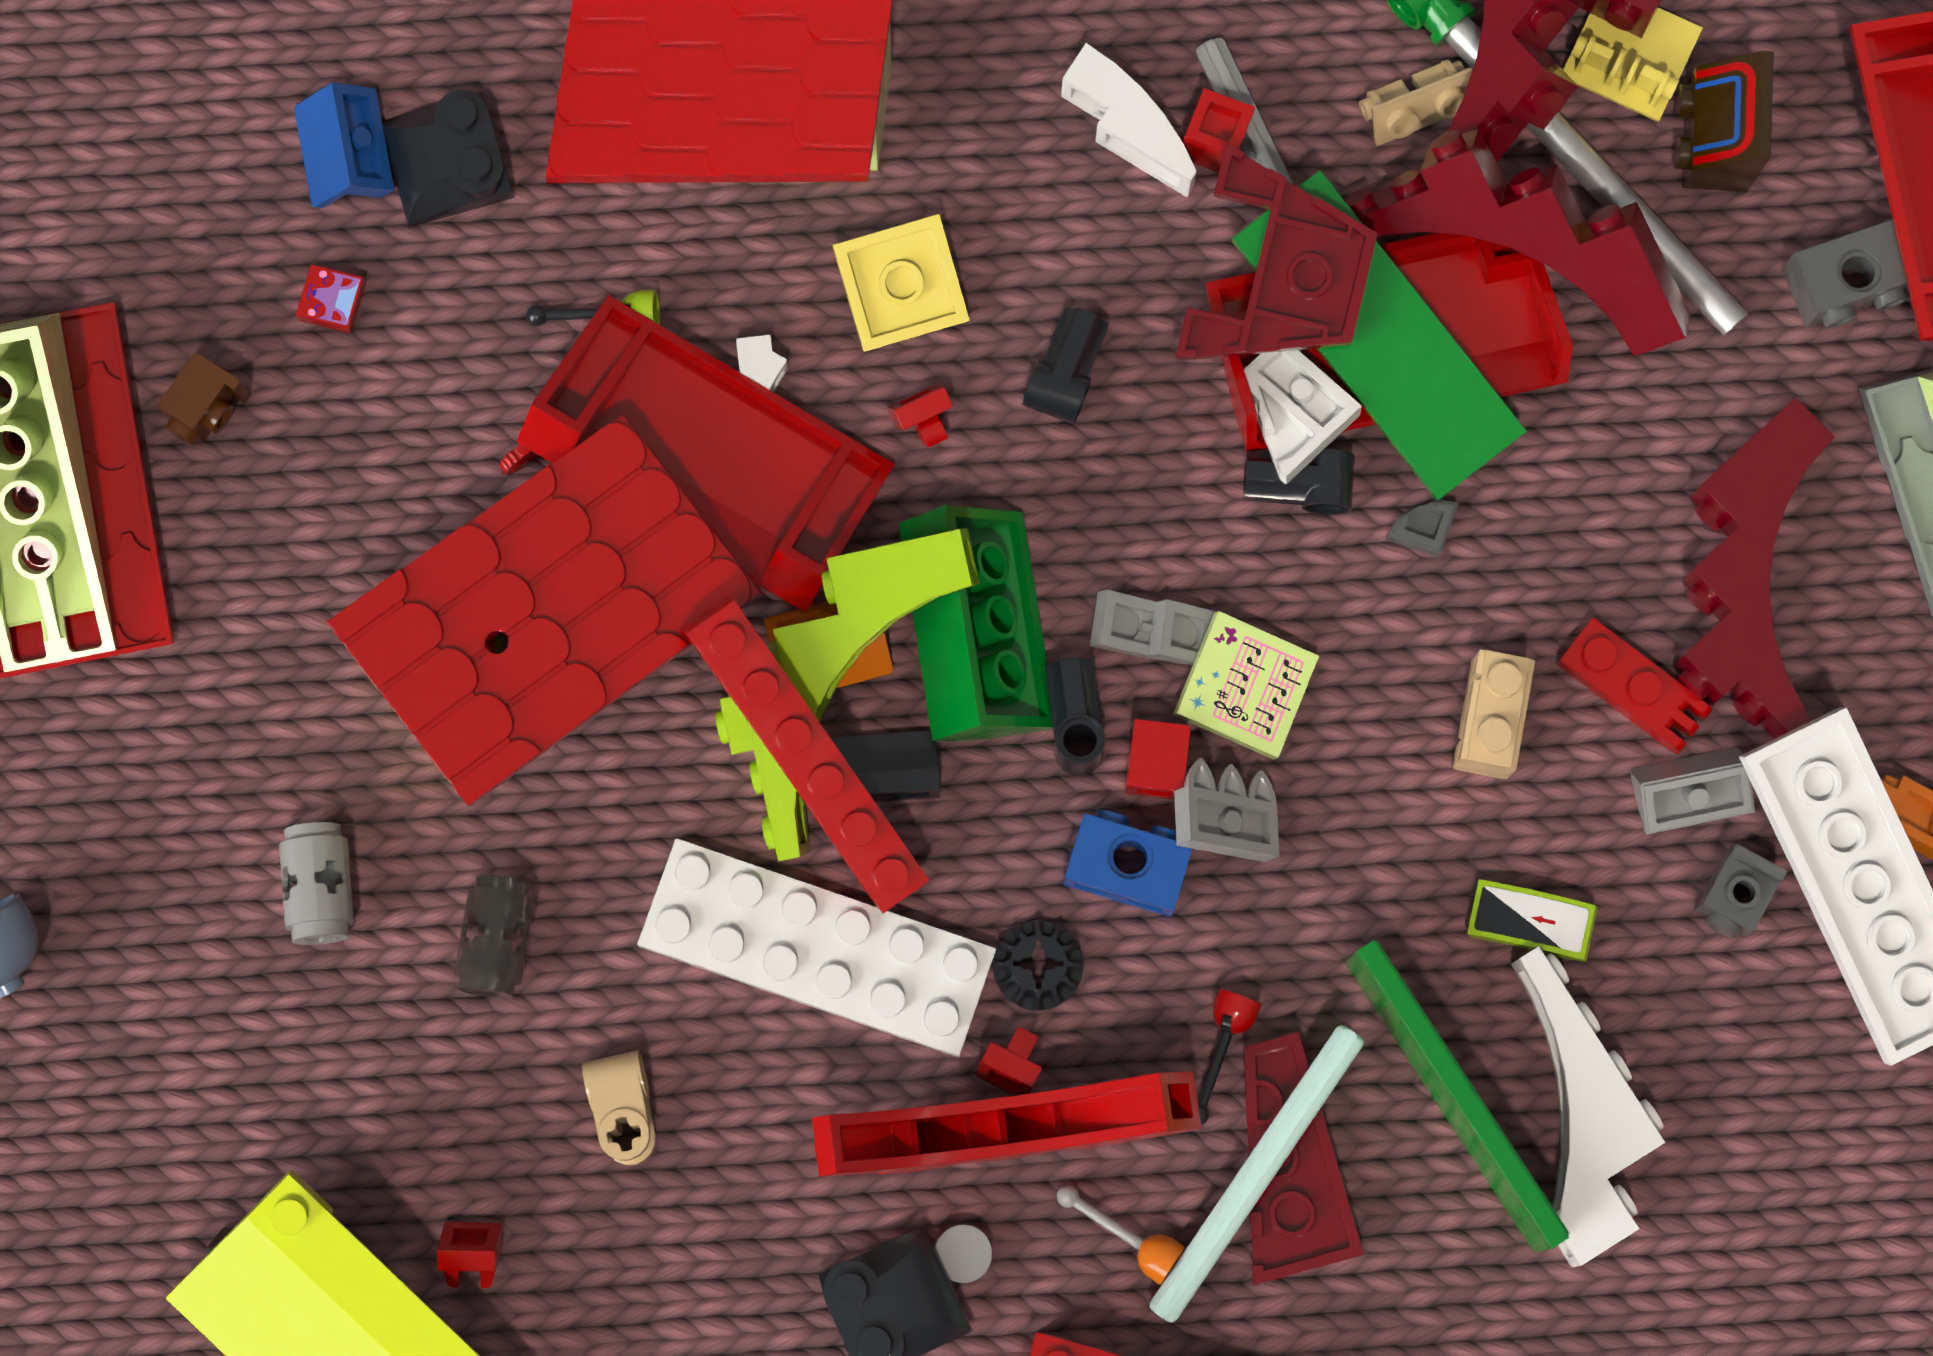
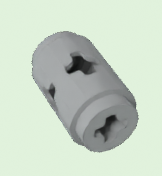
M313 822L285 828V841L280 842L279 851L285 929L291 931L292 942L300 945H318L347 940L349 938L348 926L353 925L354 915L348 839L342 836L341 825L331 822ZM342 879V883L336 885V881ZM297 882V886L291 888V884Z

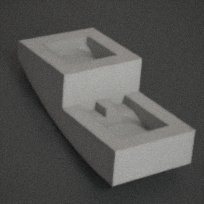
M1112 590L1100 591L1097 593L1090 646L1143 658L1193 665L1213 614L1216 611L1168 599L1156 602Z

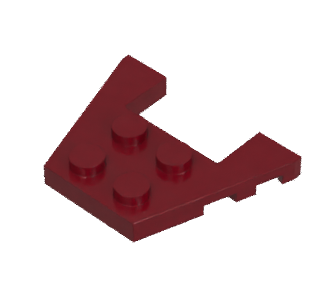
M1226 144L1214 197L1269 209L1270 215L1245 319L1241 320L1187 307L1175 359L1185 361L1351 345L1378 233L1319 197H1313L1290 183L1286 177L1273 169H1267L1235 146Z

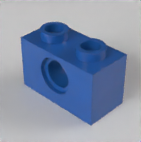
M1097 809L1095 816L1084 813L1063 886L1171 918L1192 849L1176 845L1175 830L1152 825L1149 832L1129 827V818L1103 809ZM1123 847L1136 848L1144 857L1145 867L1135 874L1123 873L1114 864V853Z

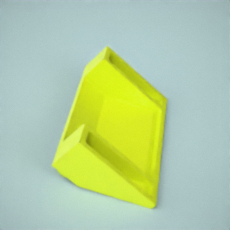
M292 1169L166 1296V1299L226 1356H480L332 1215L333 1208Z

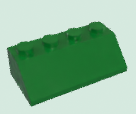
M945 505L900 522L901 542L968 528L980 584L937 597L912 612L932 741L972 742L1053 729L1045 674L1047 659L1023 512Z

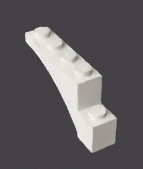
M1538 946L1511 965L1531 999L1546 1037L1555 1072L1560 1111V1156L1552 1207L1570 1233L1568 1235L1570 1238L1559 1244L1558 1247L1570 1266L1577 1267L1582 1266L1639 1230V1227L1632 1218L1638 1214L1634 1202L1621 1185L1618 1184L1612 1187L1608 1179L1664 1144L1665 1141L1658 1132L1664 1126L1653 1106L1646 1099L1639 1102L1627 1084L1632 1079V1076L1623 1059L1614 1050L1607 1053L1596 1036V1033L1601 1029L1592 1011L1584 1002L1576 1005L1564 985L1569 982V978L1559 960L1552 953L1545 956Z

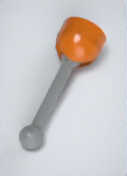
M1063 1185L1057 1191V1201L1061 1206L1066 1208L1075 1207L1138 1249L1137 1260L1140 1269L1148 1278L1160 1286L1186 1249L1184 1245L1172 1237L1162 1234L1152 1235L1146 1239L1140 1238L1080 1198L1077 1188L1072 1185Z

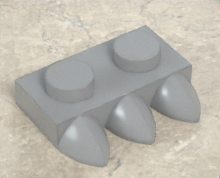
M1198 758L1187 774L1184 787L1174 791L1176 845L1261 862H1267L1280 857L1277 801L1272 784L1264 771L1259 770L1254 775L1246 791L1240 774L1234 765L1229 764L1221 773L1215 786V781L1208 765L1202 758Z

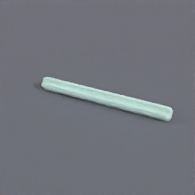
M1340 1025L1336 1027L1150 1301L1149 1307L1162 1319L1172 1323L1179 1318L1362 1048L1364 1040L1361 1036L1346 1026Z

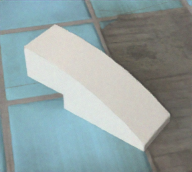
M1085 43L1063 77L1061 97L1100 120L1097 124L1095 142L1188 197L1193 190L1197 171L1183 142L1165 114L1144 89L1116 63Z

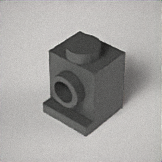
M1736 844L1725 851L1695 910L1707 917L1705 924L1717 933L1733 939L1736 938L1737 934L1746 937L1755 931L1778 885L1783 881L1788 871ZM1735 884H1740L1750 890L1751 897L1748 903H1740L1734 898L1733 888Z

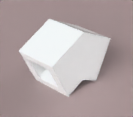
M762 335L737 338L736 344L740 373L770 391L775 392L788 370L787 359L773 352L771 336Z

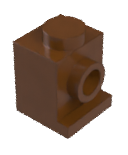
M194 352L159 401L157 407L169 420L165 428L183 442L193 446L197 439L204 443L211 432L216 434L225 427L233 413L234 407L231 404L235 398L245 404L251 394L241 380L197 352Z

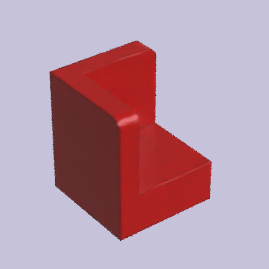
M1204 88L1183 142L1192 163L1219 173L1226 144L1235 146L1238 149L1241 148L1254 115L1255 107Z
M1134 719L1124 794L1175 800L1174 791L1183 788L1185 782L1190 738L1189 726Z

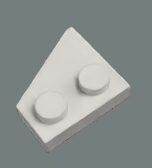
M1299 350L1261 353L1244 369L1257 411L1259 427L1278 476L1284 484L1290 482L1361 414L1362 405Z

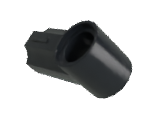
M1065 307L1052 336L1044 360L1039 359L1034 369L1022 405L1074 425L1087 396L1092 380L1089 378V375L1108 331L1109 323L1103 321L1097 314L1087 310Z
M1324 449L1290 482L1284 484L1278 476L1269 452L1248 450L1244 471L1243 501L1302 505V509L1307 512L1324 515L1349 513L1352 511L1355 456L1343 450Z
M1074 657L1059 659L1056 662L1045 664L1055 744L1054 755L1057 764L1071 775L1083 776L1092 773L1101 764L1105 748V733L1101 722L1093 659ZM1084 734L1092 739L1095 748L1089 755L1083 757L1074 756L1065 749V741L1072 735Z

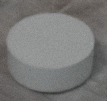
M957 1225L949 1228L940 1236L935 1246L949 1279L957 1283H970L979 1279L986 1273L992 1260V1248L988 1238L982 1231L970 1225Z

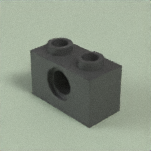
M1893 219L1798 251L1791 256L1782 268L1806 329L1824 323L1826 329H1833L1857 318L1856 311L1875 305L1877 312L1894 308L1909 299L1907 296L1909 289ZM1850 269L1856 271L1862 277L1864 287L1855 288L1848 285L1843 279L1842 270Z

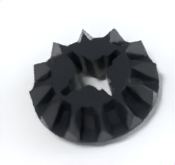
M1041 919L1015 925L999 941L993 958L994 978L1003 995L1015 1005L1034 1011L1049 1010L1066 1002L1077 990L1084 967L1078 941L1062 925ZM1036 941H1041V949L1044 950L1045 959L1054 960V963H1063V966H1055L1054 969L1045 971L1044 979L1041 980V989H1036V980L1033 979L1031 970L1023 969L1022 966H1013V963H1022V960L1031 959L1033 949L1036 948Z

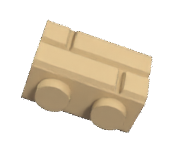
M1479 650L1471 661L1458 738L1461 741L1456 745L1452 769L1499 779H1508L1516 771L1535 660L1489 650Z

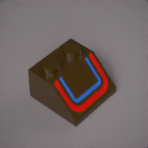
M1759 51L1696 66L1686 85H1679L1676 98V116L1684 118V136H1678L1676 140L1674 167L1675 169H1682V188L1747 192L1771 158L1774 51Z

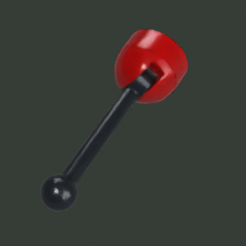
M1219 988L1213 1005V1017L1222 1033L1197 1099L1201 1125L1205 1124L1209 1119L1207 1105L1232 1036L1249 1030L1257 1020L1262 1003Z

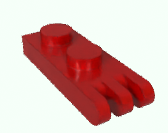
M1595 618L1588 622L1556 664L1675 754H1680L1686 743L1673 733L1670 728L1674 726L1689 737H1693L1699 729L1698 724L1684 714L1683 711L1688 709L1703 720H1706L1712 712V708L1705 701H1700L1689 689Z

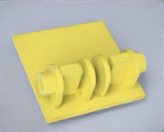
M1658 8L1641 39L1627 31L1615 28L1607 21L1590 13L1563 70L1578 86L1659 122L1668 101L1678 85L1679 78L1703 27Z

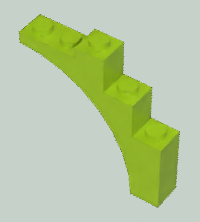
M968 528L826 558L829 570L822 572L823 588L828 603L830 605L837 604L839 615L773 629L775 640L769 641L768 645L770 652L819 722L839 682L866 647L900 618L937 597L980 584ZM729 696L719 699L722 710L716 711L715 719L721 742L723 744L729 743L732 755L754 750L756 760L750 762V777L756 794L764 795L768 816L762 817V831L768 849H776L778 862L805 855L810 852L804 801Z

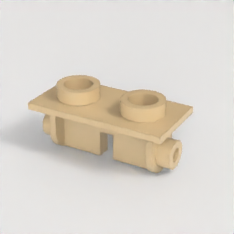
M1446 59L1441 61L1440 64L1411 75L1412 83L1416 90L1409 92L1402 79L1376 90L1367 91V98L1360 100L1359 106L1365 120L1369 121L1372 119L1374 144L1376 147L1394 139L1404 138L1414 131L1446 118L1455 117L1464 98L1472 68L1465 69L1459 60L1451 63Z

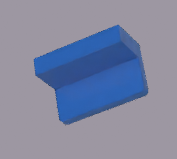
M331 82L295 106L296 123L312 207L325 208L346 194L382 198L394 191L376 88Z

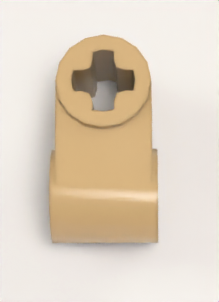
M636 1050L583 1062L582 1072L585 1089L594 1115L598 1141L602 1150L616 1162L623 1165H638L646 1161L652 1155L656 1146V1133L649 1104L648 1080L640 1051ZM627 1123L636 1132H641L640 1137L632 1139V1149L626 1151L619 1143H614V1138L623 1135L622 1126Z

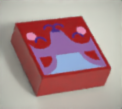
M310 264L295 315L298 321L351 334L366 286L364 277Z

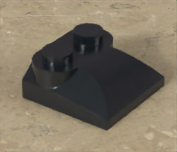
M467 90L453 91L441 98L437 105L382 123L389 160L409 227L514 198L483 91L478 93Z
M926 1225L818 1274L825 1302L849 1356H921L973 1331Z

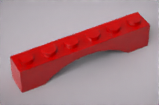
M726 596L683 626L681 629L774 758L874 905L884 914L929 882L928 877L736 601Z

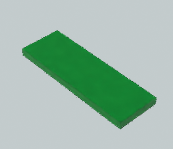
M1320 170L1298 186L1313 197H1319L1362 223ZM1270 210L1266 211L1232 238L1233 244L1255 272ZM1376 241L1351 345L1316 349L1360 405H1362L1363 409L1434 499L1439 501L1527 431Z
M1373 940L1357 950L1345 962V965L1533 1252L1553 1249L1570 1238L1568 1236L1570 1234L1379 942Z

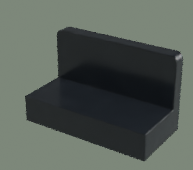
M931 730L830 737L875 802L940 798L936 741H932Z

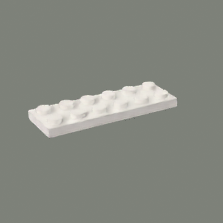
M1839 707L1739 756L1876 1048L1884 1064L1892 1066L1933 1045V889L1847 707Z
M677 838L674 841L637 943L640 948L958 1058L960 1057L996 952V948L889 911L883 914L877 907Z

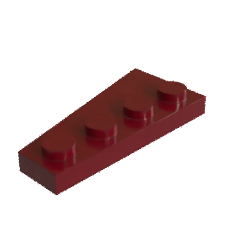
M1300 1032L1244 1047L1248 1157L1310 1067ZM1322 1107L1250 1212L1253 1286L1365 1255Z

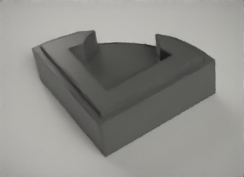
M1439 500L1414 507L1398 518L1386 540L1439 558L1459 503Z

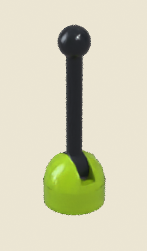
M656 289L631 292L621 301L623 304L660 325V303ZM536 304L528 308L526 318L531 325L542 326L546 321L592 319L599 308L546 310L544 306Z

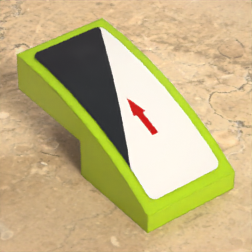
M1479 879L1467 934L1473 939L1523 947L1529 951L1539 946L1544 955L1552 953L1555 957L1587 962L1598 907L1558 895Z

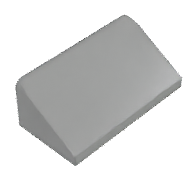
M1733 747L1632 768L1630 770L1631 781L1644 833L1648 835L1754 813L1752 783L1739 756L1743 755L1741 750Z

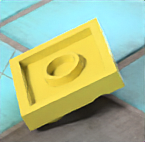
M939 214L832 245L864 352L970 321Z

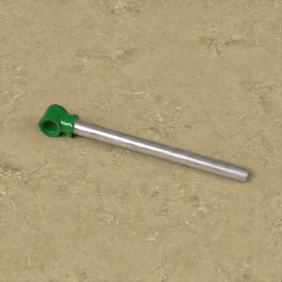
M1386 0L1393 13L1405 25L1415 30L1424 26L1431 33L1429 39L1437 48L1447 42L1473 69L1477 58L1481 29L1471 20L1477 10L1469 1L1463 3L1461 0ZM1559 112L1544 130L1530 123L1526 125L1602 207L1615 204L1621 208L1634 202L1638 203L1678 288L1723 336L1748 315V312Z

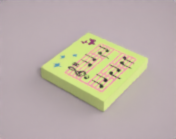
M1217 611L1213 614L1173 715L1268 758L1277 759L1319 656Z

